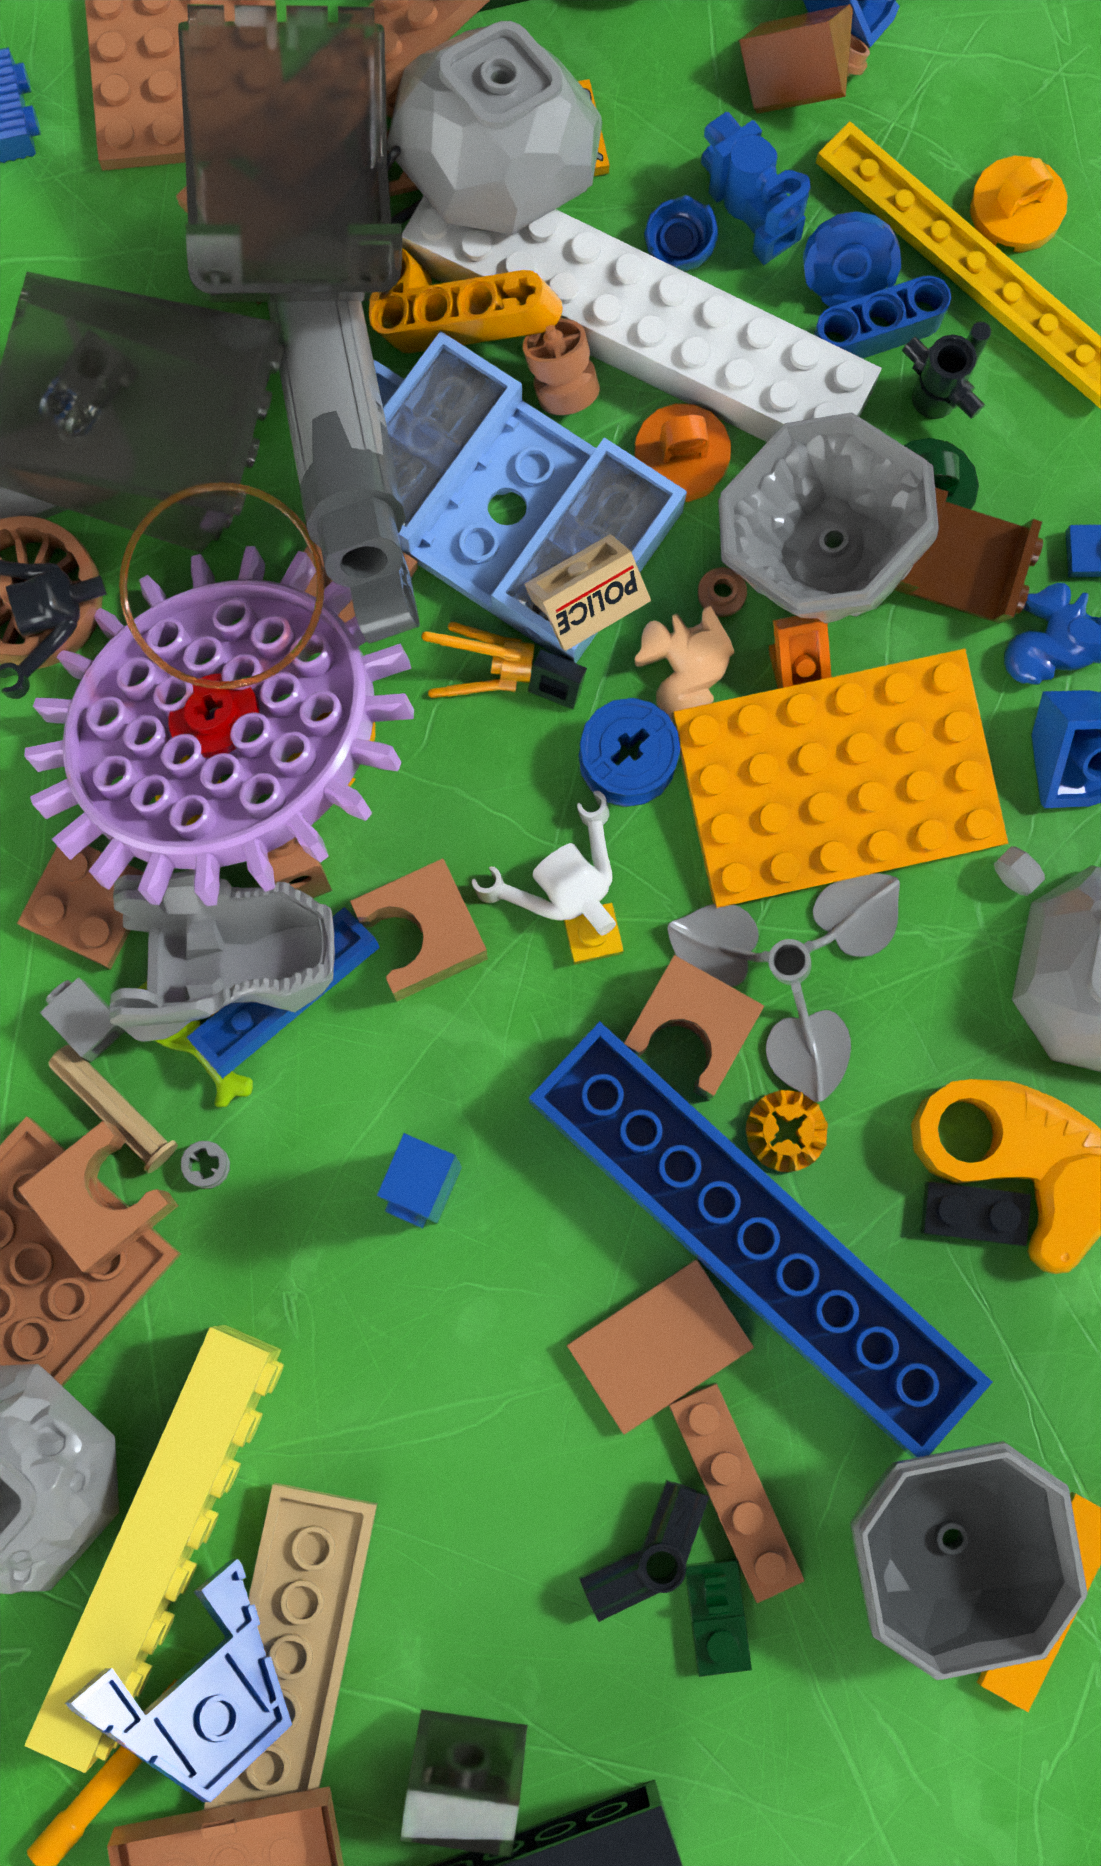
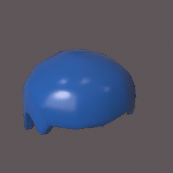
M688 195L662 202L649 215L644 231V239L649 255L684 272L698 269L711 257L718 239L717 222L710 205H704Z

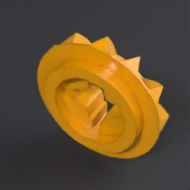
M779 1090L764 1096L752 1108L746 1123V1138L751 1152L763 1165L776 1171L794 1172L808 1167L820 1156L827 1145L828 1123L819 1104L802 1092ZM773 1112L778 1118L781 1117L786 1122L798 1119L801 1116L804 1118L800 1123V1127L796 1130V1135L799 1138L798 1142L803 1146L802 1148L797 1143L793 1144L789 1139L781 1143L777 1142L773 1146L770 1144L776 1138L775 1134L779 1131V1127L776 1124L777 1120L772 1115Z

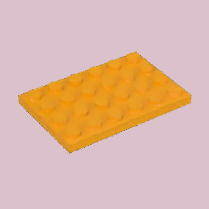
M966 649L677 710L671 714L673 724L678 730L681 760L712 900L716 908L1009 844Z

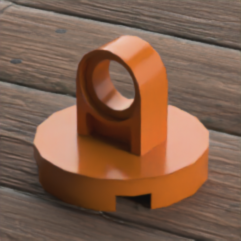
M675 403L657 409L643 422L635 439L634 457L686 490L685 502H690L710 494L714 487L722 480L723 476H725L729 467L731 441L725 426L712 412L695 404Z

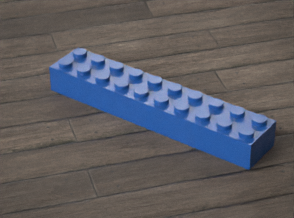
M600 1021L529 1097V1104L910 1457L916 1458L930 1455L993 1383Z

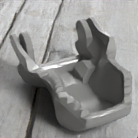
M195 869L172 873L160 905H153L138 891L143 875H123L114 883V910L123 913L124 928L149 932L147 990L121 988L111 993L109 1022L120 1026L134 1039L145 1042L166 1039L178 1033L191 1021L208 1018L230 1003L256 1002L297 1012L321 995L333 980L335 947L331 908L320 904L311 896L295 889L289 883L277 882L274 889L265 892L262 887H231L227 880L219 878L220 887L217 905L206 906L194 891Z

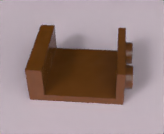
M935 487L939 525L937 538L894 590L999 624L1013 618L1015 613L1020 614L1029 594V586L1024 584L1029 566H1035L1043 547V538L1038 537L1042 521L1032 519L1022 526L946 502L948 491Z

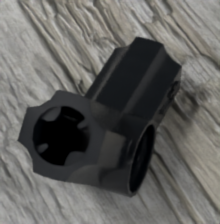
M666 1479L641 1547L579 1577L598 1622L658 1593L671 1592L681 1585L686 1575V1563L709 1499L707 1494ZM659 1551L668 1552L675 1559L673 1571L663 1578H655L648 1574L646 1570L647 1561L650 1556Z

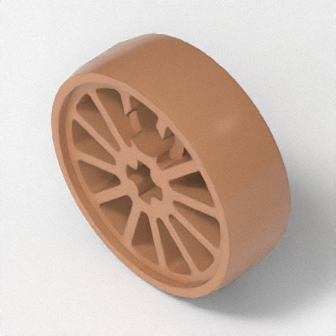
M14 516L0 519V551L15 545L18 563L29 564L26 549L27 543H42L34 564L49 563L54 550L58 548L67 553V556L57 563L61 570L68 574L76 567L80 569L78 572L79 580L72 581V583L100 576L93 559L84 545L72 533L58 524L32 516ZM0 575V626L9 619L10 621L2 640L0 639V664L14 663L19 665L54 629L45 630L40 634L22 636L10 606L6 586L26 580ZM103 596L79 603L80 619L77 622L75 631L39 668L60 663L56 657L63 650L76 653L84 646L98 624L94 616L96 611L102 608ZM19 634L24 640L23 644H15Z

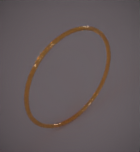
M218 482L196 485L181 490L159 503L145 516L132 534L126 547L120 570L119 588L122 610L127 626L139 647L150 660L171 676L184 682L205 688L233 689L250 686L275 675L300 654L312 637L318 624L324 601L325 584L322 561L317 546L310 539L304 523L290 508L272 495L259 489L237 483ZM227 490L242 492L258 497L279 509L293 522L304 537L310 549L316 571L317 591L314 611L310 623L298 644L284 659L270 669L255 676L235 681L200 679L187 675L167 664L155 654L141 636L134 622L128 601L127 580L130 560L136 544L147 526L173 503L185 497L206 491Z

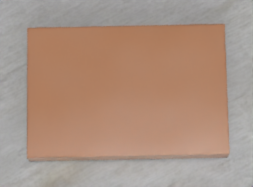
M697 1259L567 1344L570 1352L624 1435L754 1348Z

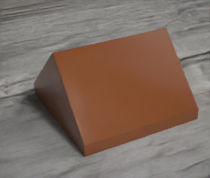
M850 4L763 22L739 40L753 108L757 114L846 97L853 9Z

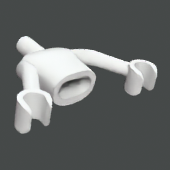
M600 791L593 792L598 805L601 806L595 812H587L580 803H577L580 818L588 826L594 866L583 857L574 844L569 843L547 856L533 871V878L546 892L551 902L504 884L499 870L492 866L489 867V870L496 881L492 887L481 888L476 880L472 879V885L478 898L486 903H494L504 899L551 920H571L584 914L601 936L609 933L615 927L616 922L600 903L608 893L613 878L603 825L609 818V808L604 794Z

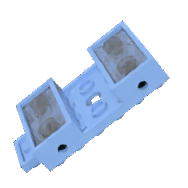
M442 331L438 333L405 379L374 360L406 517L401 531L398 533L402 551L415 559L419 566L554 655L566 656L577 663L597 633L564 651L558 642L547 615L531 600L524 584L609 534L614 536L632 552L639 572H641L683 513L687 491L608 439L603 438L598 447L595 448L522 400V384ZM509 492H514L521 496L526 504L524 517L512 525H502L495 522L488 512L490 500L496 494L505 495Z

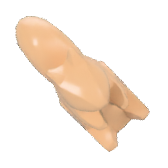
M711 606L704 608L702 622L692 628H687L676 613L672 615V633L658 621H650L643 630L641 649L634 658L635 665L642 667L662 659H667L674 673L660 684L656 692V704L658 708L668 714L672 722L671 714L673 711L710 704L714 701V696L709 691V688L723 677L730 657L735 653L730 638Z

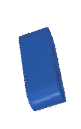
M930 275L922 276L826 309L818 318L814 335L863 359L905 345L915 336L920 340L934 334L941 326L948 310L951 292L947 284L940 278ZM916 303H927L932 306L934 311H923L918 308ZM870 318H883L890 326H877ZM828 332L839 333L844 337L845 341H831L825 334Z

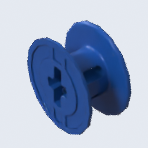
M636 698L613 700L597 709L584 725L578 755L581 775L592 792L600 791L604 794L608 803L623 807L644 805L660 796L673 779L681 750L678 730L668 714L651 702ZM639 740L642 741L635 761L629 755L618 766L615 764L619 759L622 745H625L629 750Z

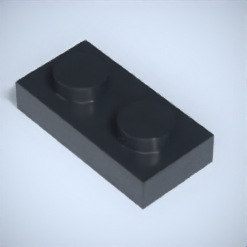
M930 1181L925 1182L920 1233L1027 1246L1031 1194Z

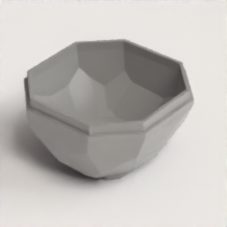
M499 21L489 26L465 31L419 55L405 67L398 87L387 149L390 151L395 145L400 147L401 153L395 161L446 223L512 235L586 192L587 188L592 186L602 119L583 87L556 56L538 44L520 24L512 21Z
M1091 865L1031 903L1012 1001L1052 1061L1101 1072V867Z

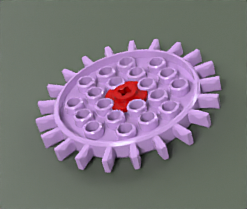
M246 546L238 580L215 583V576L202 555L191 556L192 589L167 599L161 587L150 576L146 575L139 579L142 595L150 609L137 616L126 626H123L115 615L99 608L94 617L100 629L110 641L98 653L95 659L90 660L80 654L66 650L61 651L56 657L70 675L81 681L72 699L36 698L33 707L46 722L65 724L63 740L25 748L24 757L37 772L65 767L67 779L30 796L32 805L45 819L77 804L84 811L82 815L52 838L54 843L70 860L101 834H104L111 841L89 870L90 874L101 886L109 890L132 858L137 857L148 862L138 891L153 905H160L174 868L195 869L194 891L206 906L217 905L220 887V867L247 861L248 871L262 889L267 892L275 888L274 871L267 856L268 852L297 837L304 851L321 863L329 856L323 839L311 826L333 804L342 808L349 815L364 821L372 814L359 792L348 786L359 765L398 771L402 763L393 746L369 741L373 722L414 719V708L405 693L374 696L373 682L411 669V664L401 643L363 656L359 646L367 641L360 630L356 616L345 623L338 616L352 600L350 588L332 581L317 598L306 593L305 590L316 572L307 553L297 552L280 583L263 580L265 562L255 546ZM242 618L238 623L231 625L235 620ZM281 635L276 641L268 643L272 638ZM175 639L171 644L165 646L169 641ZM321 653L316 659L306 662L310 656ZM205 659H211L209 662L201 665ZM251 676L246 681L238 683L243 677ZM146 677V679L143 682H141L138 685H135L140 679ZM283 694H291L285 700L277 702ZM177 697H183L180 701L171 704ZM331 712L327 718L316 721L322 713ZM117 716L111 723L105 725L109 719ZM261 734L256 740L247 743L252 735ZM148 736H153L150 741L141 744ZM302 752L294 761L286 762L293 753ZM192 755L186 762L178 764L184 756ZM232 774L226 781L217 784L223 775ZM123 776L119 782L111 785L115 778ZM272 793L268 800L256 804L263 794ZM156 795H162L157 802L148 805ZM201 815L195 823L186 826L193 816Z

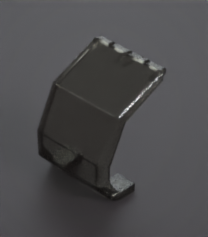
M187 4L188 21L179 23L178 34L188 224H185L187 263L191 286L196 295L209 302L378 301L388 297L401 275L402 229L401 224H391L387 167L385 31L383 25L375 23L374 6H338V22H328V6L286 5V22H277L276 5H234L235 21H225L224 5Z

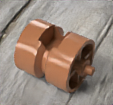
M559 319L555 326L550 325L546 327V332L526 335L523 341V351L528 368L535 375L533 384L541 408L550 414L569 415L590 406L596 400L600 386L595 367L589 360L590 348L583 326L571 319Z

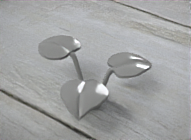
M879 873L833 882L820 893L813 907L815 922L828 933L823 937L807 941L804 944L794 939H784L776 943L770 952H751L756 947L759 939L757 925L747 911L734 904L716 908L715 904L708 905L683 918L674 920L668 924V934L677 957L730 987L738 986L745 980L748 973V961L769 963L773 976L779 982L791 985L799 1018H785L772 1028L766 1042L767 1059L774 1073L784 1083L802 1092L814 1102H821L837 1088L846 1072L851 1053V1039L844 1021L835 1012L822 1010L808 1016L800 983L810 974L812 967L810 953L830 944L835 939L838 947L845 954L854 957L872 956L883 950L892 940L897 928L900 882L897 877Z

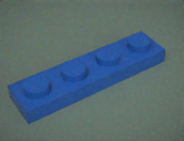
M345 907L333 916L335 947L333 980L315 1000L297 1012L256 1002L230 1003L222 1007L187 1036L195 1049L222 1079L380 948L375 937Z

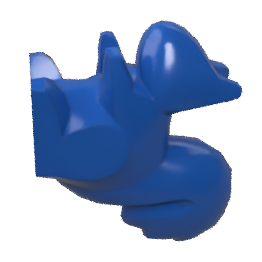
M1055 583L1039 593L1028 594L1023 609L1048 621L1045 633L1027 631L1016 635L1008 642L1004 652V664L1006 670L1016 681L1023 684L1039 685L1043 680H1051L1054 677L1055 669L1074 671L1092 663H1101V617H1093L1086 613L1088 593L1083 592L1074 604H1070L1071 590L1065 583Z

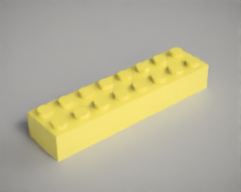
M227 1325L209 1328L26 1740L25 1747L83 1773H86L98 1758L106 1761L112 1748L116 1749L119 1744L72 1712L65 1703L105 1668H112L133 1698L140 1696L153 1667L145 1663L148 1654H153L157 1645L161 1646L175 1617V1614L167 1610L171 1601L175 1602L180 1593H185L196 1570L197 1564L190 1561L194 1549L198 1550L202 1543H207L219 1517V1513L212 1510L216 1498L220 1499L224 1492L228 1493L239 1472L241 1463L234 1460L239 1446L243 1447L246 1442H251L260 1424L263 1414L255 1410L261 1396L265 1397L267 1393L271 1394L281 1376L284 1364L278 1362L277 1359L282 1349Z

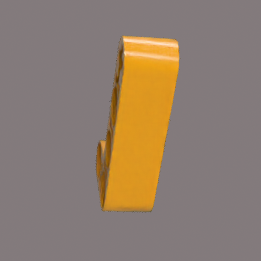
M390 246L382 250L373 261L371 269L370 324L379 335L402 353L426 351L440 331L462 345L546 332V327L550 325L555 326L558 323L563 310L562 301L537 273L531 270H519L432 285V278L429 272L400 246Z

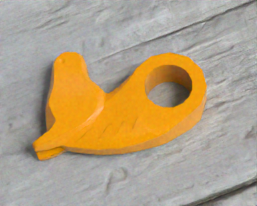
M980 1079L952 1081L921 1101L911 1123L913 1150L928 1172L952 1184L994 1179H1031L1034 1183L1035 1200L1038 1209V1225L1030 1238L1027 1250L1030 1260L1042 1271L1050 1274L1069 1273L1077 1266L1101 1236V1129L1094 1122L1062 1101L1012 1081ZM964 1102L975 1105L985 1113L991 1123L993 1137L990 1149L977 1162L968 1163L955 1159L946 1152L940 1142L938 1132L940 1117L952 1103Z

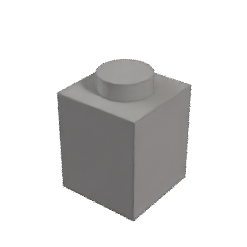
M79 977L72 983L66 980L58 985L47 996L46 1002L48 1005L40 1012L80 1057L90 1062L94 1061L125 1032L120 1026L109 1022L110 1006L88 983Z

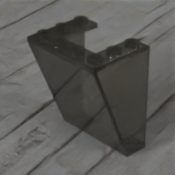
M27 272L0 364V487L202 553L212 540H219L223 528L228 529L230 527L233 516H239L244 506L248 487L240 483L244 467L251 469L258 453L260 439L253 437L257 420L263 422L270 407L272 392L265 390L270 375L277 373L283 357L285 346L277 343L282 324L270 320ZM81 373L91 379L90 382L95 380L98 382V385L101 384L112 393L111 398L107 402L106 400L111 395L109 393L101 400L100 405H103V408L84 398L77 416L67 427L56 419L69 402L68 400L61 407L69 395H72L73 388L71 385L74 383L73 386L76 388L83 379L84 375L79 377ZM86 378L84 383L79 387L78 390L80 392L89 382L88 378ZM93 382L87 389H85L83 395L86 396L88 391L92 389L96 385V383ZM100 386L97 387V388L91 393V395H90L89 398L92 399V398L94 397L95 393H96L98 390H100L102 387H100ZM105 389L98 396L96 400L97 402H99L102 396L105 394ZM93 407V418H92L90 424L87 425V423H88V418H87L86 412L88 413L89 419H90V417H91V415H92V409H91V408ZM78 423H79V426H80V434H79V435L77 434V433H78Z

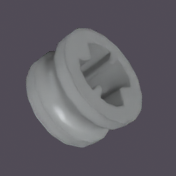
M198 1141L191 1144L184 1151L181 1158V1170L184 1177L194 1186L202 1189H212L219 1186L227 1178L230 1171V1160L227 1153L216 1143ZM203 1151H207L211 1158L219 1159L218 1169L211 1168L215 1174L207 1179H204L203 1174L199 1171L192 1170L193 1160L199 1162L200 1159L197 1155Z

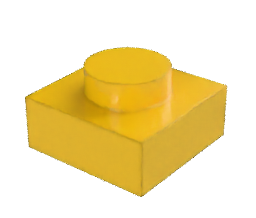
M612 903L603 904L602 906L614 919L616 925L609 933L603 936L596 931L584 914L571 920L564 919L574 965L623 954L624 950Z

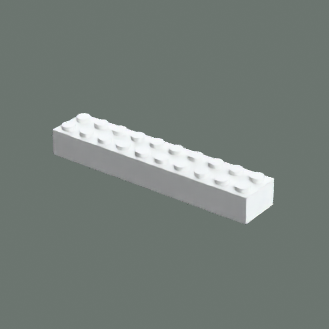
M423 196L401 235L402 248L414 257L429 272L432 278L442 283L519 270H531L537 273L562 301L563 310L560 319H571L583 326L591 356L688 404H695L712 412L717 418L766 442L785 423L851 412L860 417L882 369L557 209L510 235L446 223L426 197Z

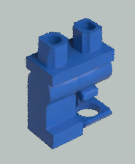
M725 112L705 127L704 137L710 143V146L702 153L701 164L711 174L709 194L717 203L724 199V206L728 213L734 218L743 220L755 234L752 252L765 265L801 240L806 219L804 213L810 192V179L807 175L793 170H785L777 175V152L767 140L761 137L762 129L754 120L741 127L729 112Z

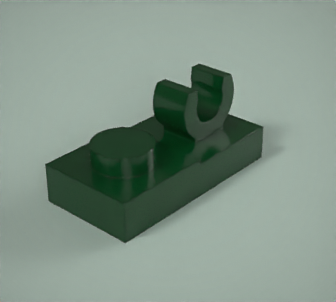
M732 1558L686 1564L685 1578L699 1677L752 1670L738 1560Z

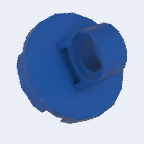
M857 211L838 214L820 224L808 238L803 253L806 283L810 290L812 288L815 293L821 296L822 302L830 307L883 290L886 287L894 286L901 269V257L898 239L890 225L876 215Z

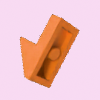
M798 616L773 620L775 644L769 646V655L777 688L830 678L831 664L828 623H824L818 618H800Z

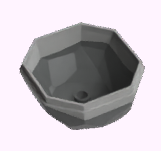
M1004 1441L893 1462L867 1492L850 1522L854 1553L872 1636L936 1680L1045 1659L1087 1598L1086 1581L1068 1485ZM957 1529L958 1536L954 1542L944 1543L942 1541L943 1534L947 1530Z

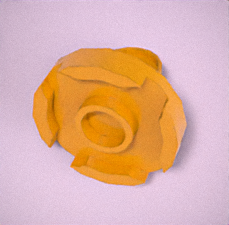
M1014 155L995 161L982 172L973 189L970 215L975 229L996 246L997 243H1000L1007 247H1015L1013 252L1023 253L1042 247L1055 236L1067 213L1068 195L1062 179L1049 165L1043 163L1042 159Z

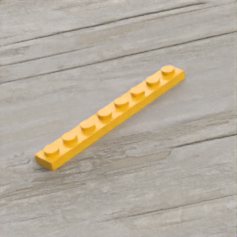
M849 121L818 153L816 164L876 216L890 225L898 235L1101 409V336Z

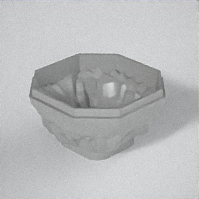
M852 412L785 423L728 484L718 499L721 561L744 578L758 593L764 594L781 608L800 618H818L824 623L838 621L848 615L857 617L860 614L876 609L893 592L900 581L909 574L913 565L934 543L939 530L933 465Z
M39 1364L0 1365V1594L52 1590L119 1513L115 1435Z

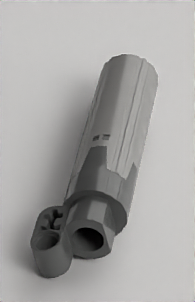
M308 237L290 241L278 248L272 254L270 260H267L263 280L306 526L310 539L321 548L327 576L336 584L350 588L358 625L365 640L371 644L417 628L420 625L412 581L398 535L406 519L352 257L342 246L330 242L329 239Z

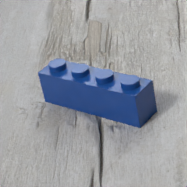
M404 1133L377 1196L388 1202L385 1212L420 1228L424 1227L427 1219L438 1224L462 1166L456 1155Z

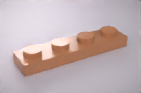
M717 1383L708 1385L669 1404V1408L756 1603L804 1582L802 1573Z

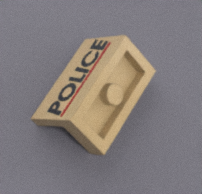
M611 534L524 584L531 600L547 615L558 642L564 651L651 601L632 552Z

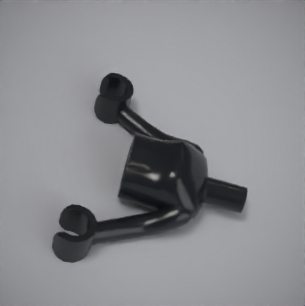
M0 560V575L26 580L6 586L10 606L22 636L25 637L44 630L54 629L19 665L14 663H3L0 665V678H7L13 675L18 676V681L15 685L2 689V693L6 697L20 699L26 695L30 687L28 678L54 654L75 631L77 622L80 619L79 603L107 595L101 575L72 583L68 574L54 563L26 564Z

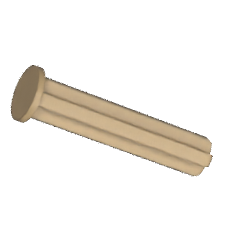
M70 1045L62 1047L53 1054V1057L48 1062L50 1069L102 1121L113 1124L126 1138L125 1144L146 1164L144 1170L148 1174L154 1172L170 1158L177 1149L178 1144L174 1140L168 1142L86 1059L80 1057Z

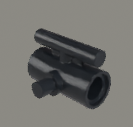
M975 323L967 339L954 334L946 335L936 340L933 346L928 349L915 336L904 346L902 352L914 363L912 369L919 375L912 392L913 406L918 413L926 418L939 419L944 418L953 409L959 407L972 419L984 408L985 404L973 393L975 387L968 380L991 335V328L987 323Z

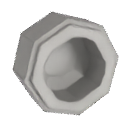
M1011 846L994 863L995 871L1000 880L1008 888L1020 895L1028 896L1045 880V874L1040 865L1027 852L1016 846Z

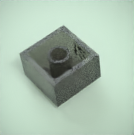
M421 1709L407 1789L401 1841L511 1857L519 1811L528 1725Z

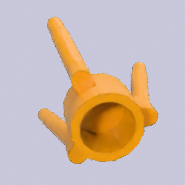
M456 622L448 624L450 631L478 641L428 631L423 632L421 635L423 641L491 655V674L500 675V679L432 688L428 691L430 698L451 697L496 690L516 692L517 682L530 683L534 644L524 643L521 642L522 639L503 637Z

